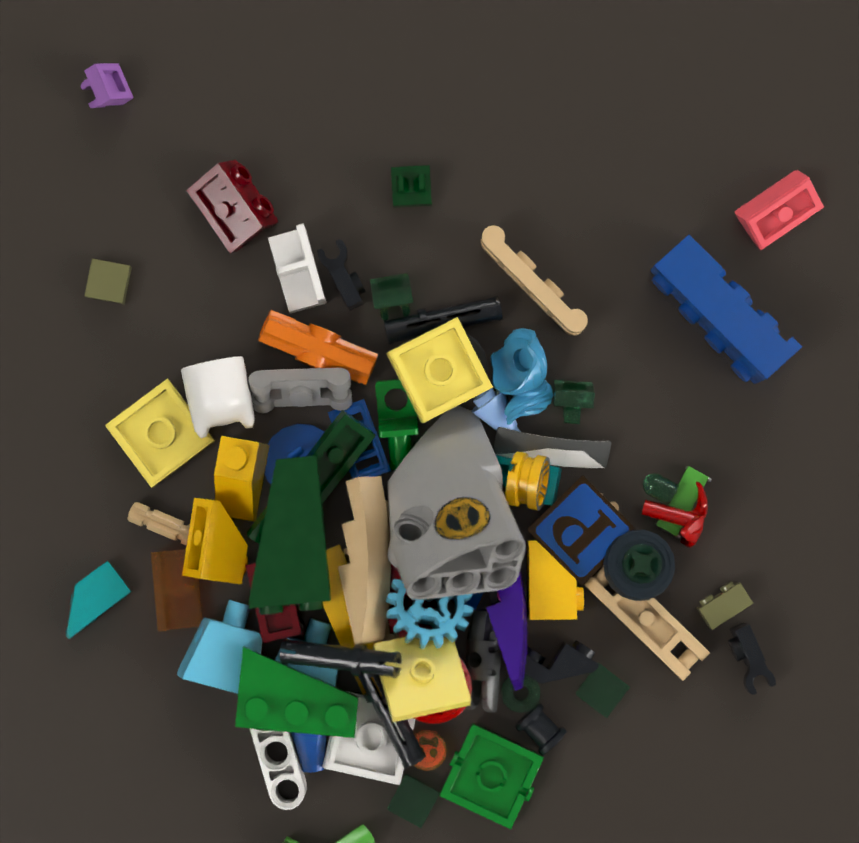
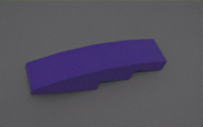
M521 568L517 580L511 586L498 590L501 602L486 607L515 691L523 688L527 656V606Z

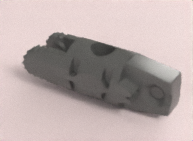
M478 609L474 611L472 629H469L467 638L466 667L472 681L471 704L466 706L465 709L473 710L478 706L481 681H483L482 709L486 712L495 713L498 709L501 650L488 611Z

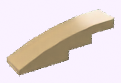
M381 476L357 477L346 481L354 520L342 524L350 563L338 566L355 645L378 642L385 638L386 614L389 609L386 597L390 593L391 563L387 556L390 542L389 522Z

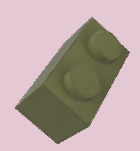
M730 581L719 588L721 590L719 594L714 597L712 594H709L699 601L701 605L696 609L709 629H715L754 604L740 582L733 583Z

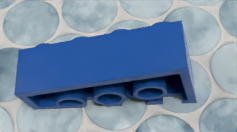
M690 235L686 236L650 270L655 275L652 278L654 285L665 296L671 293L681 304L678 310L683 317L692 325L698 322L707 332L704 336L707 343L717 353L720 354L724 351L734 362L730 365L732 370L744 382L751 380L753 384L768 379L802 348L793 337L786 342L778 334L780 332L777 327L778 322L768 312L764 313L759 309L755 311L751 307L753 301L750 298V294L740 284L733 280L727 283L723 279L726 275L724 268Z

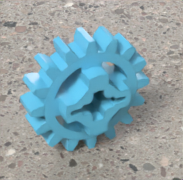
M399 579L393 580L391 587L397 593H389L386 597V602L395 605V607L389 609L386 616L389 619L397 618L398 622L395 624L393 631L397 633L405 630L407 632L405 638L407 644L415 637L420 639V649H424L429 640H433L434 645L438 649L443 645V637H446L452 643L457 639L458 635L455 628L465 631L468 622L462 617L471 616L473 607L464 603L471 599L472 594L425 599L427 602L434 600L437 603L435 610L431 607L425 610L422 608L424 600L411 598L412 606L405 612L403 598L406 589L403 581ZM452 598L455 602L453 619L450 618L451 614L447 610V603ZM417 625H430L434 630L423 629Z

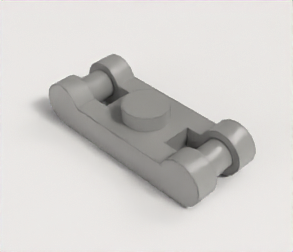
M344 368L258 370L251 373L248 378L249 388L252 392L253 409L258 413H268L274 407L330 405L333 409L342 411L350 408L353 403L352 392L349 389L351 386L350 373Z

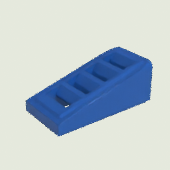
M362 399L352 403L351 407L344 411L351 416L361 412L363 420L359 422L375 434V438L372 440L374 448L363 452L355 463L377 456L379 463L358 470L354 463L349 469L352 479L381 476L391 472L365 400ZM333 410L328 412L331 423L341 411Z

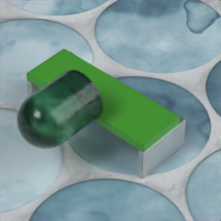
M686 466V471L678 484L660 474L651 473L644 478L643 489L646 494L668 506L691 511L698 499L696 482H700L704 488L706 482H710L712 479L692 467ZM658 520L654 524L676 538L681 537L678 535L682 528L681 525L663 520Z

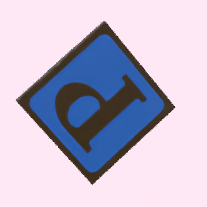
M582 475L527 530L582 586L604 565L603 561L607 548L615 538L636 529Z

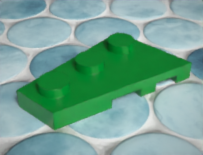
M243 646L235 727L355 738L359 697Z

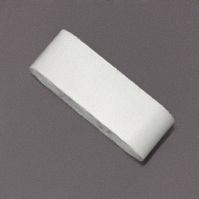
M250 729L268 793L273 804L284 810L299 806L306 794L307 782L291 733ZM275 741L283 743L288 751L287 758L282 761L272 760L267 754L269 743ZM283 780L294 781L299 788L298 796L293 799L282 797L278 791L279 782Z

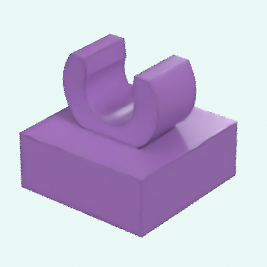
M119 63L94 64L84 70L87 79L82 82L81 88L82 90H93L96 97L94 101L89 103L90 108L124 105L134 98Z

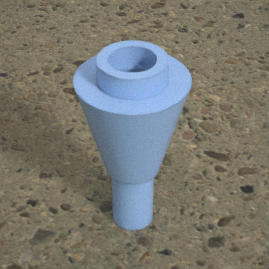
M491 388L473 400L476 406L473 408L472 413L495 431H497L498 427H503L521 432L517 427L516 420L512 424L507 425V416L504 411L509 402L505 394L500 393L498 390L494 391Z

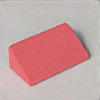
M795 170L735 211V215L757 248L762 250L823 209L824 206L810 178L799 170Z

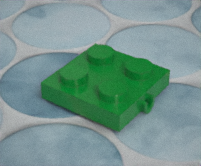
M472 723L459 752L455 751L449 763L452 768L439 796L506 828L512 829L524 800L528 802L532 796L534 787L531 785L544 756Z

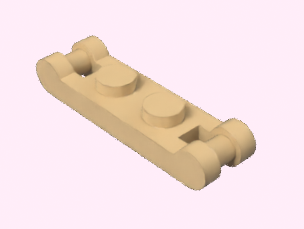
M495 225L485 228L481 238L483 250L565 333L572 336L582 333L588 323L585 312L580 309L571 310L560 299L564 295L560 288L548 278L543 282L533 272L536 268L534 262L522 251L515 254L504 243L505 233L502 228Z
M604 565L593 577L583 584L682 681L691 674L689 669L698 660L703 661L710 654L655 598L633 601L621 597L617 592L612 596L604 588L608 584L604 574ZM681 641L687 649L677 659L670 651Z

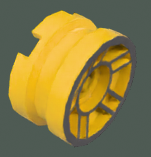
M516 451L511 460V464L515 465L512 471H508L506 500L508 505L519 507L522 503L527 504L528 509L540 511L548 489L550 459L547 456L537 455L536 458H530L528 453Z

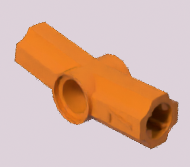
M273 310L269 311L257 340L295 356L296 361L312 368H344L350 373L352 381L367 385L378 358L377 353L342 340L340 335L311 323L306 325Z

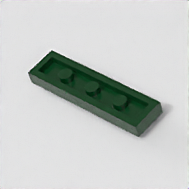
M344 410L339 413L307 454V456L318 455L322 504L375 438L372 430ZM267 507L247 531L248 537L259 545Z

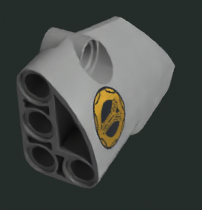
M456 406L446 411L426 431L406 455L387 483L390 542L387 556L390 563L398 568L408 596L415 600L506 589L517 580L526 549L524 539L502 491V470L481 420L471 410L461 406Z

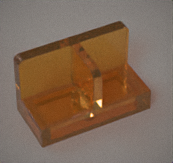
M186 549L151 553L158 632L170 629L199 627L201 624L202 611L199 579L182 576Z

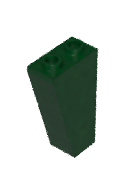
M318 455L276 459L249 596V609L259 608L260 615L284 612L283 605L299 604L300 611L322 609L323 601L331 600Z

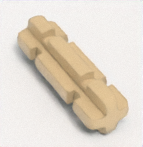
M134 502L128 513L129 522L139 526L146 525V529L174 541L179 539L181 544L187 546L190 524L188 526L184 525L185 521L158 510L151 511V507Z

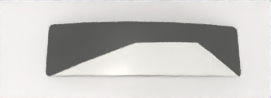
M498 427L493 450L496 455L513 458L516 451L528 453L530 458H536L537 455L547 456L550 459V465L605 468L608 463L612 443L611 441L546 437Z

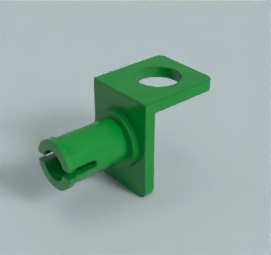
M399 379L382 380L375 383L379 437H388L389 465L392 470L397 469L412 449L411 435L419 434L417 413L408 396L407 403L400 409H392L385 403V395L391 389H401L405 392Z

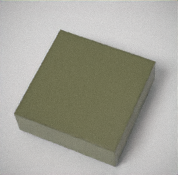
M92 258L84 296L86 298L125 305L132 267L130 265Z

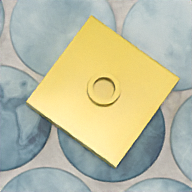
M458 317L386 353L421 423H425L493 388Z
M168 378L105 425L151 488H154L215 442L209 432L207 437L200 438L193 427L187 402Z
M406 637L373 644V650L400 652L402 657V664L385 663L386 666L401 668L397 678L380 675L392 723L465 707L471 704V697L455 641L452 643L446 637H443V645L438 649L434 645L433 640H429L426 647L420 649V639L415 637L409 644L405 642Z

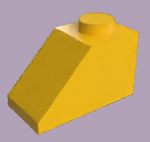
M221 436L214 472L215 500L221 502L231 518L256 521L270 445Z
M194 498L182 576L242 584L243 575L248 564L247 543L220 501Z
M527 540L528 619L577 620V611H584V588L577 587V580L539 542Z

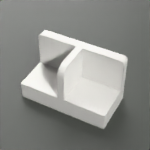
M304 223L296 225L297 230L268 238L277 275L280 279L290 314L327 303Z

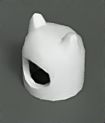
M242 356L207 361L181 369L193 427L200 438L207 437L211 427L224 426L235 422H240L246 429L253 428L255 415L244 358Z

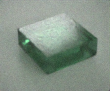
M598 663L599 667L596 672L589 673L575 694L607 718L630 686Z
M405 773L387 806V810L422 828L440 792Z

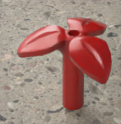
M696 482L698 490L697 505L691 511L650 500H645L642 515L684 526L680 531L683 537L680 543L688 548L697 543L708 511L707 496L700 482Z

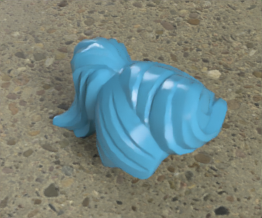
M527 328L513 330L504 340V347L494 352L490 358L493 369V387L502 394L513 395L504 411L507 416V425L512 424L514 420L521 416L541 413L551 404L554 396L551 385L545 380L547 360L535 331Z

